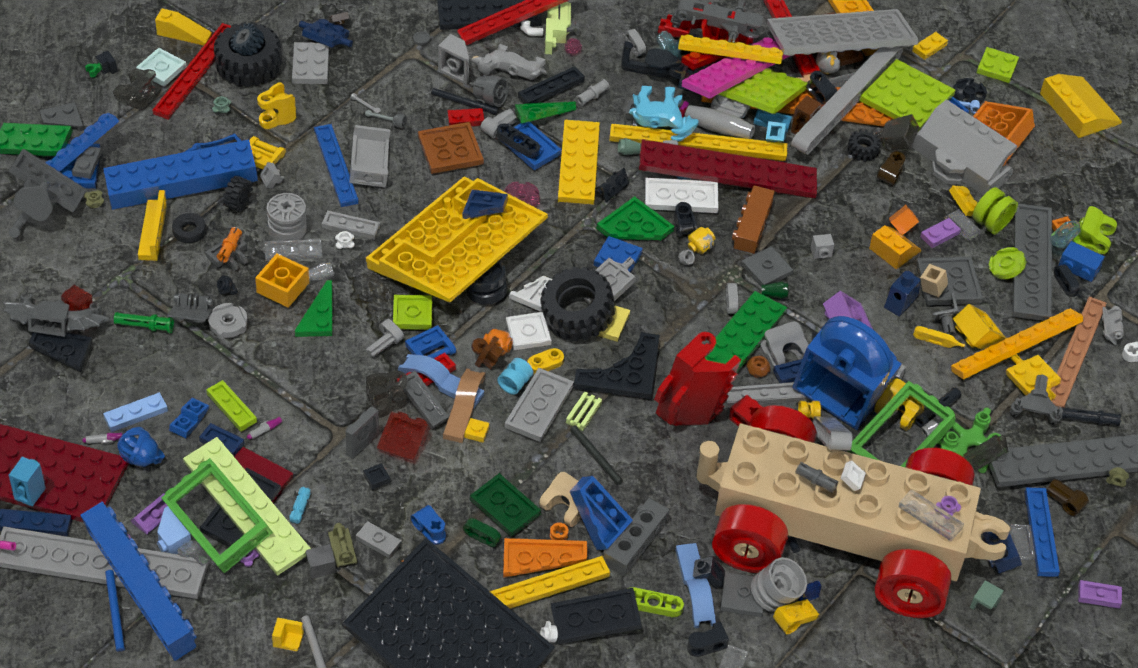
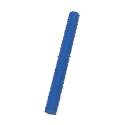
M107 570L105 575L116 651H123L125 647L113 570Z

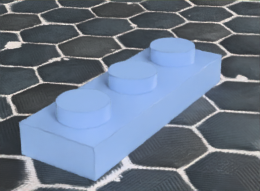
M159 392L105 412L103 415L110 431L114 432L165 413L168 409Z

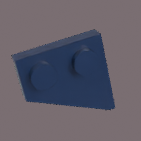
M471 190L462 212L463 219L503 212L508 201V194Z

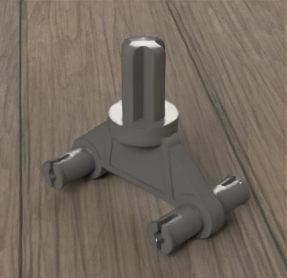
M1041 374L1036 376L1034 390H1031V393L1020 399L1017 398L1012 403L1010 414L1012 416L1015 414L1014 417H1016L1022 410L1049 415V423L1056 425L1062 418L1063 409L1061 407L1058 409V406L1056 407L1048 397L1046 392L1048 377Z

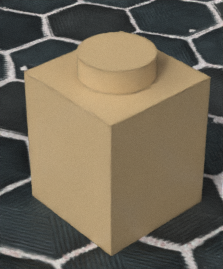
M931 264L928 265L920 277L922 291L937 297L942 294L948 285L946 270Z

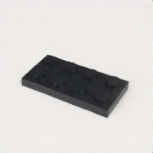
M249 468L245 469L272 502L281 491V485ZM217 504L200 526L201 532L229 547L244 535L219 504Z
M633 588L550 603L554 625L558 631V644L642 628Z

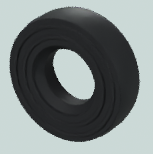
M185 213L175 218L172 224V232L178 241L194 243L204 237L206 223L198 214ZM192 224L196 226V229L191 232H185L182 230V227Z

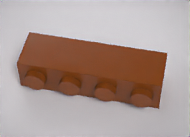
M753 186L752 192L747 193V205L744 204L741 211L743 217L738 218L736 226L738 230H734L732 240L735 241L734 249L755 254L773 203L775 191Z

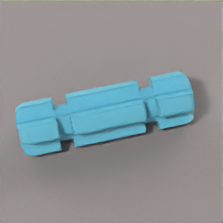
M301 487L299 489V495L290 514V522L296 524L301 522V515L305 511L307 500L311 494L309 488Z

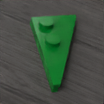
M576 102L515 104V112L521 123L576 110Z
M332 280L326 281L295 329V337L332 336Z

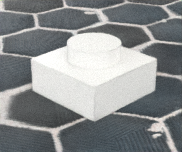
M849 461L845 464L840 479L852 490L856 491L861 488L866 473L853 461Z

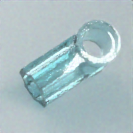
M667 31L661 32L657 36V42L662 50H668L676 57H681V50L678 49L679 42L674 40L671 33Z

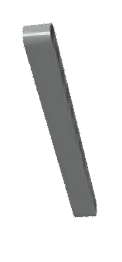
M895 46L894 48L880 47L794 136L791 147L808 155L859 102L860 96L896 59L900 58L903 48L900 46Z

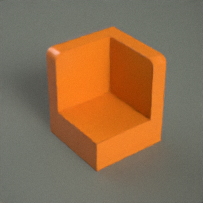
M907 205L903 206L889 218L892 225L902 235L919 222L916 215Z

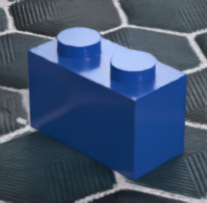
M1071 241L1063 252L1059 265L1066 264L1073 274L1092 282L1101 269L1105 256Z

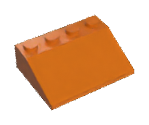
M985 101L973 115L974 118L1016 144L1017 148L1035 127L1033 109ZM1013 153L1006 159V161H1005V163L1003 164V166H1004V165L1006 164V162L1010 159V157L1013 155Z

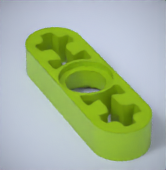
M631 587L634 589L639 611L668 617H678L682 614L684 602L680 597ZM650 599H656L658 600L659 604L657 606H651L647 601ZM672 604L676 605V609H672Z

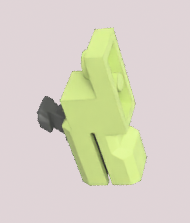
M564 2L547 10L545 54H552V47L556 48V43H566V35L570 32H575L577 36L579 35L580 24L572 21L571 3Z

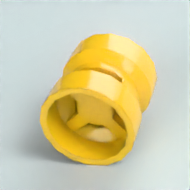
M799 401L798 411L808 418L821 417L820 401H812L811 403Z

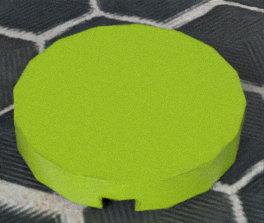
M1007 247L997 251V254L989 260V269L992 275L999 279L1013 278L1020 274L1026 266L1024 253L1014 247Z

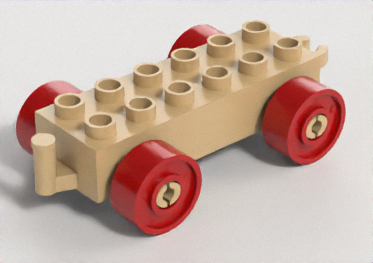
M775 405L756 410L751 416L749 426L740 423L728 462L717 463L719 447L715 442L706 441L700 446L697 480L719 492L715 515L720 516L713 537L712 547L715 554L723 562L738 570L751 573L760 572L775 559L782 557L788 535L880 560L881 565L875 585V595L880 603L889 610L903 616L928 618L941 613L945 608L951 580L957 582L965 558L997 560L1003 558L1006 551V545L1003 543L989 545L982 540L981 534L987 531L993 532L1001 540H1005L1010 532V527L1001 519L976 512L981 488L973 486L974 469L964 457L950 450L942 448L917 450L908 457L905 467L842 450H829L826 446L815 444L817 431L815 425L807 416L792 408ZM849 461H853L866 473L861 488L856 491L852 490L840 479L845 464ZM800 462H804L816 470L820 469L827 476L839 481L835 491L831 493L817 484H811V481L796 474L795 471ZM945 496L954 497L961 506V510L955 512L951 518L945 517L942 511L937 510L935 507L936 503L941 502Z

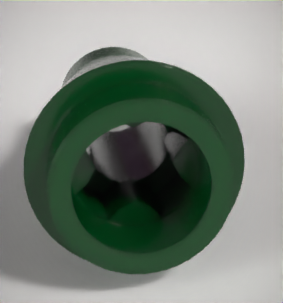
M781 281L762 285V295L784 300L789 295L788 283Z

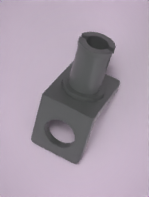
M953 291L951 292L954 309L932 313L933 321L941 320L944 333L949 334V328L951 335L956 333L952 318L958 314L955 293Z

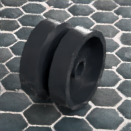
M497 261L466 288L467 294L472 301L479 304H493L505 297L508 291V284L503 262Z

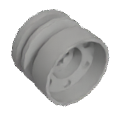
M293 193L278 194L267 203V218L270 236L283 243H291L301 239L307 231L306 205L304 200Z
M783 557L775 559L766 568L758 572L751 582V591L755 601L762 608L775 612L778 607L788 605L803 595L807 587L806 575L803 569L795 561Z

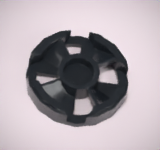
M972 78L959 79L953 85V89H955L953 97L958 101L971 103L973 100H978L981 104L986 98V87L981 82L979 84L975 83ZM976 92H981L982 98L976 97Z

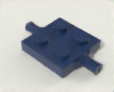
M319 19L313 24L303 20L299 23V27L303 28L302 36L331 48L338 44H343L350 48L353 44L352 40L346 39L349 37V30L344 29L340 25L329 23L326 19Z

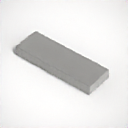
M327 210L322 222V228L338 232L347 231L356 236L375 240L380 229V222Z

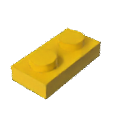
M934 32L917 45H914L912 51L923 60H926L946 47L948 40Z
M952 186L949 192L965 216H972L977 201L973 199L968 188Z

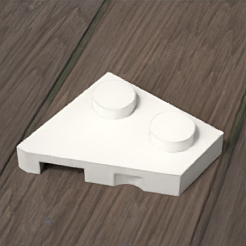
M542 276L534 282L524 285V289L518 292L511 291L510 299L541 312V293L543 288H546L545 284L548 280L552 279Z

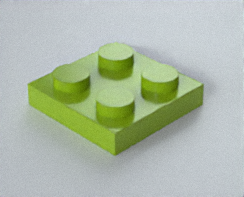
M986 47L977 73L1010 83L1019 57Z
M394 295L393 322L400 329H431L432 295Z

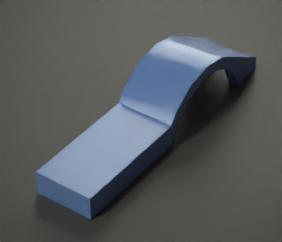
M408 354L405 363L398 367V370L405 374L416 371L428 376L438 386L440 392L455 399L460 378L450 374L448 369L434 358ZM480 388L477 391L474 408L484 396V390Z
M697 544L676 545L675 551L683 583L687 585L691 597L694 628H699V622L710 621L711 626H713L716 621L709 582L705 577L699 579L693 577L694 562L700 559Z

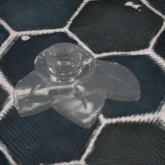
M194 540L184 542L177 550L181 557H192L201 566H204L207 561L212 565H216L207 552L202 550L201 545Z

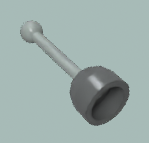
M371 110L365 112L367 117L374 116L391 120L397 128L404 129L407 123V116L404 114H396L394 117L372 113Z

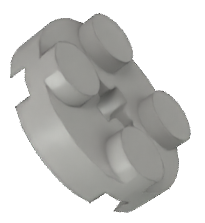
M232 303L216 306L208 317L210 330L219 339L234 337L246 331L248 323L246 311L240 306L239 308L233 306ZM228 318L229 320H232V321H231V322H225V319Z

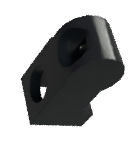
M721 621L714 623L712 630L693 632L689 636L687 651L690 655L699 657L727 649L729 638Z

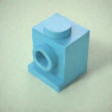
M768 121L766 141L784 142L786 138V123Z

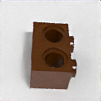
M806 96L795 107L791 133L796 135L821 109L820 102Z

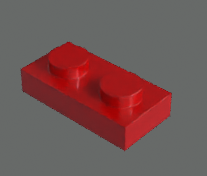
M483 108L447 111L449 126L470 122L471 127L481 126L484 121Z

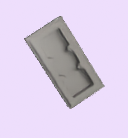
M368 521L356 534V540L389 559L402 545V540Z

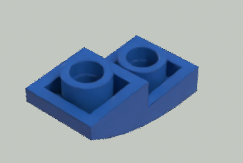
M191 398L181 408V414L170 424L169 431L187 438L203 419L209 409V405Z

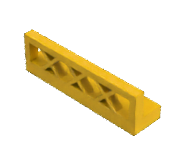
M159 190L158 200L147 201L138 250V260L157 261L167 208L165 190Z

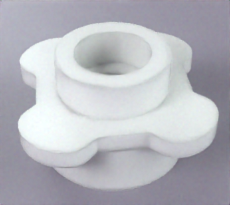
M343 231L336 235V247L338 249L354 247L352 241L354 239L353 234Z
M546 621L545 627H542L540 630V635L549 642H556L558 637L557 627L551 625L550 621Z

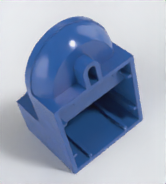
M836 316L830 318L824 324L820 332L806 348L792 388L811 401H820L822 408L855 430H858L875 408L876 402L888 385L896 378L902 363L897 361L896 356L890 351L886 342L872 328L856 319Z

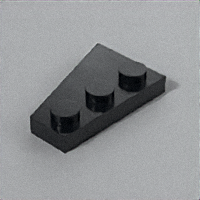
M33 332L29 340L30 348L80 372L92 344V337L66 333L64 337Z

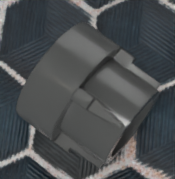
M483 75L476 79L473 86V94L476 100L482 101L483 104L500 107L507 99L509 85L506 78L495 75Z

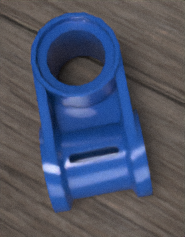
M430 505L411 515L410 518L415 528L435 545L445 541V522Z

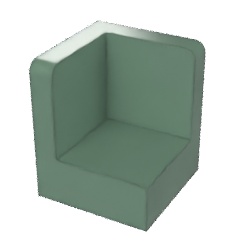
M985 580L974 596L970 608L974 610L978 603L989 609L996 608L1002 597L1003 590Z

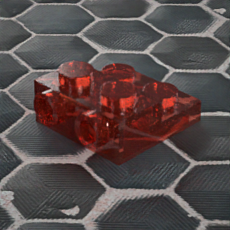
M391 412L377 445V450L415 463L420 448L424 446L430 431L427 421L421 418H416V420L409 418V415L403 412Z

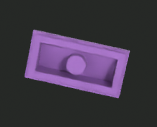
M165 493L131 520L145 534H148L161 522L164 508L167 507V504L161 498Z

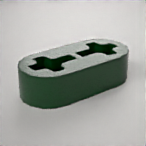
M469 518L463 526V531L469 537L490 547H495L502 538L498 530L474 518Z

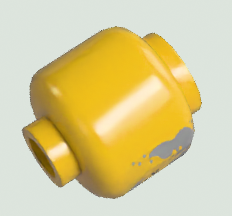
M699 227L688 236L689 243L687 245L693 253L704 254L714 246L715 236L709 228Z

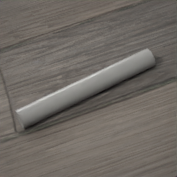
M303 616L301 620L317 668H326L310 617Z

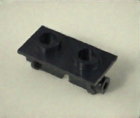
M625 168L618 172L615 171L606 180V183L604 182L596 187L595 194L597 196H604L605 202L613 198L629 183Z

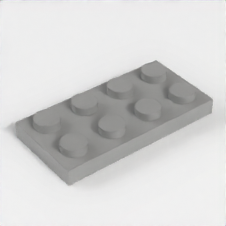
M538 368L506 420L505 428L541 442L574 387V381Z

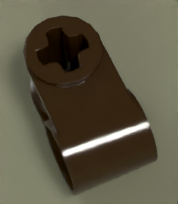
M898 151L892 152L881 166L877 179L894 185L903 170L902 165L906 159L905 155Z

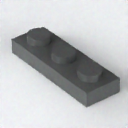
M416 371L398 381L400 387L431 429L448 420L449 416Z

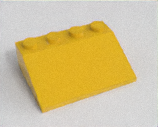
M1057 74L1044 78L1040 94L1078 138L1122 123L1120 118L1083 77Z

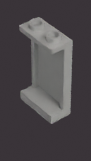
M355 125L349 183L386 187L389 129Z

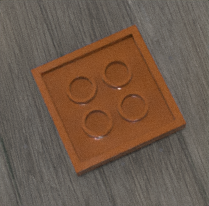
M470 122L418 131V138L431 174L484 164V159Z

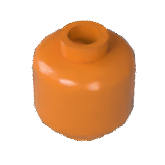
M492 329L488 334L484 335L483 339L487 341L488 345L494 336L499 338L497 345L504 349L501 356L510 352L513 338L510 337L508 332Z

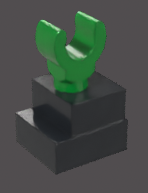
M108 50L95 56L97 64H87L85 66L86 72H89L90 77H95L100 70L103 74L118 72L116 60Z

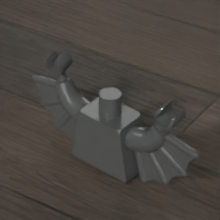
M21 294L20 302H3V305L6 307L3 312L9 314L11 320H17L22 324L28 322V331L65 337L67 331L85 330L94 326L99 327L102 322L109 320V317L102 316V307H96L94 303L90 304L88 309L70 311V306L61 300L56 302L42 301L38 305L32 304V294H29V298H24L23 294Z

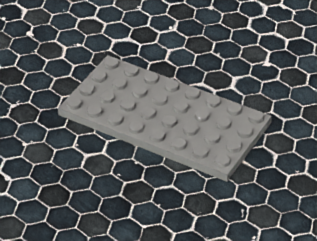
M898 9L767 19L768 28L783 54L787 56L795 54L809 55L816 52L828 53L829 51H859L867 48L878 49L880 47H910L911 45L918 44L917 36Z

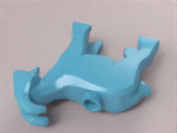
M642 86L638 96L633 94L634 106L636 108L630 109L629 114H632L636 122L642 126L652 128L670 126L674 128L671 132L680 134L671 136L672 140L677 141L684 140L698 126L699 121L692 119L690 115L682 118L678 108L682 101V95L673 97L675 87H665L664 102H650L648 96L652 93V86Z

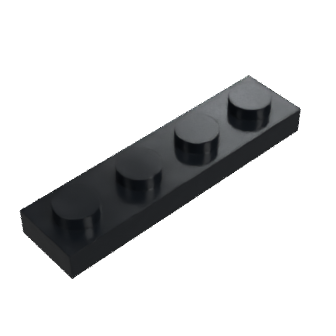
M574 66L519 91L518 98L524 104L539 103L584 82L585 76Z

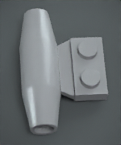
M718 94L712 101L711 108L689 105L685 112V117L690 115L692 119H697L699 121L698 125L702 128L730 137L751 139L755 131L754 125L741 119L744 118L750 106Z

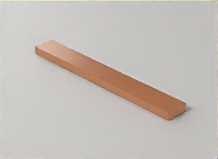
M1089 297L1082 312L1083 322L1077 324L1057 371V375L1061 378V383L1051 388L1052 392L1056 394L1055 399L1051 401L1056 407L1058 406V409L1066 404L1102 317L1103 307H1106V302Z

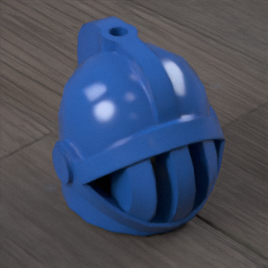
M142 427L128 430L121 436L117 444L123 460L138 467H146L152 463H161L165 457L164 453L158 448L156 441Z

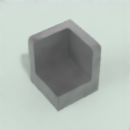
M330 544L306 550L311 578L336 573L335 559Z

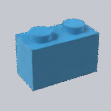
M22 457L9 474L14 499L33 507L46 488L41 465L34 459L29 460Z

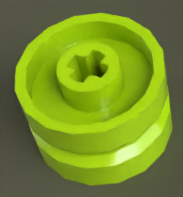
M991 188L977 203L972 215L973 220L981 225L985 224L987 230L997 234L1014 217L1018 208V202L1010 196L1005 197V193L999 188Z

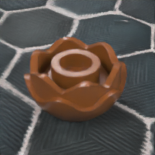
M763 356L752 357L746 365L748 372L755 378L765 377L771 370L769 361Z

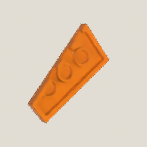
M504 538L503 578L571 566L587 561V541Z

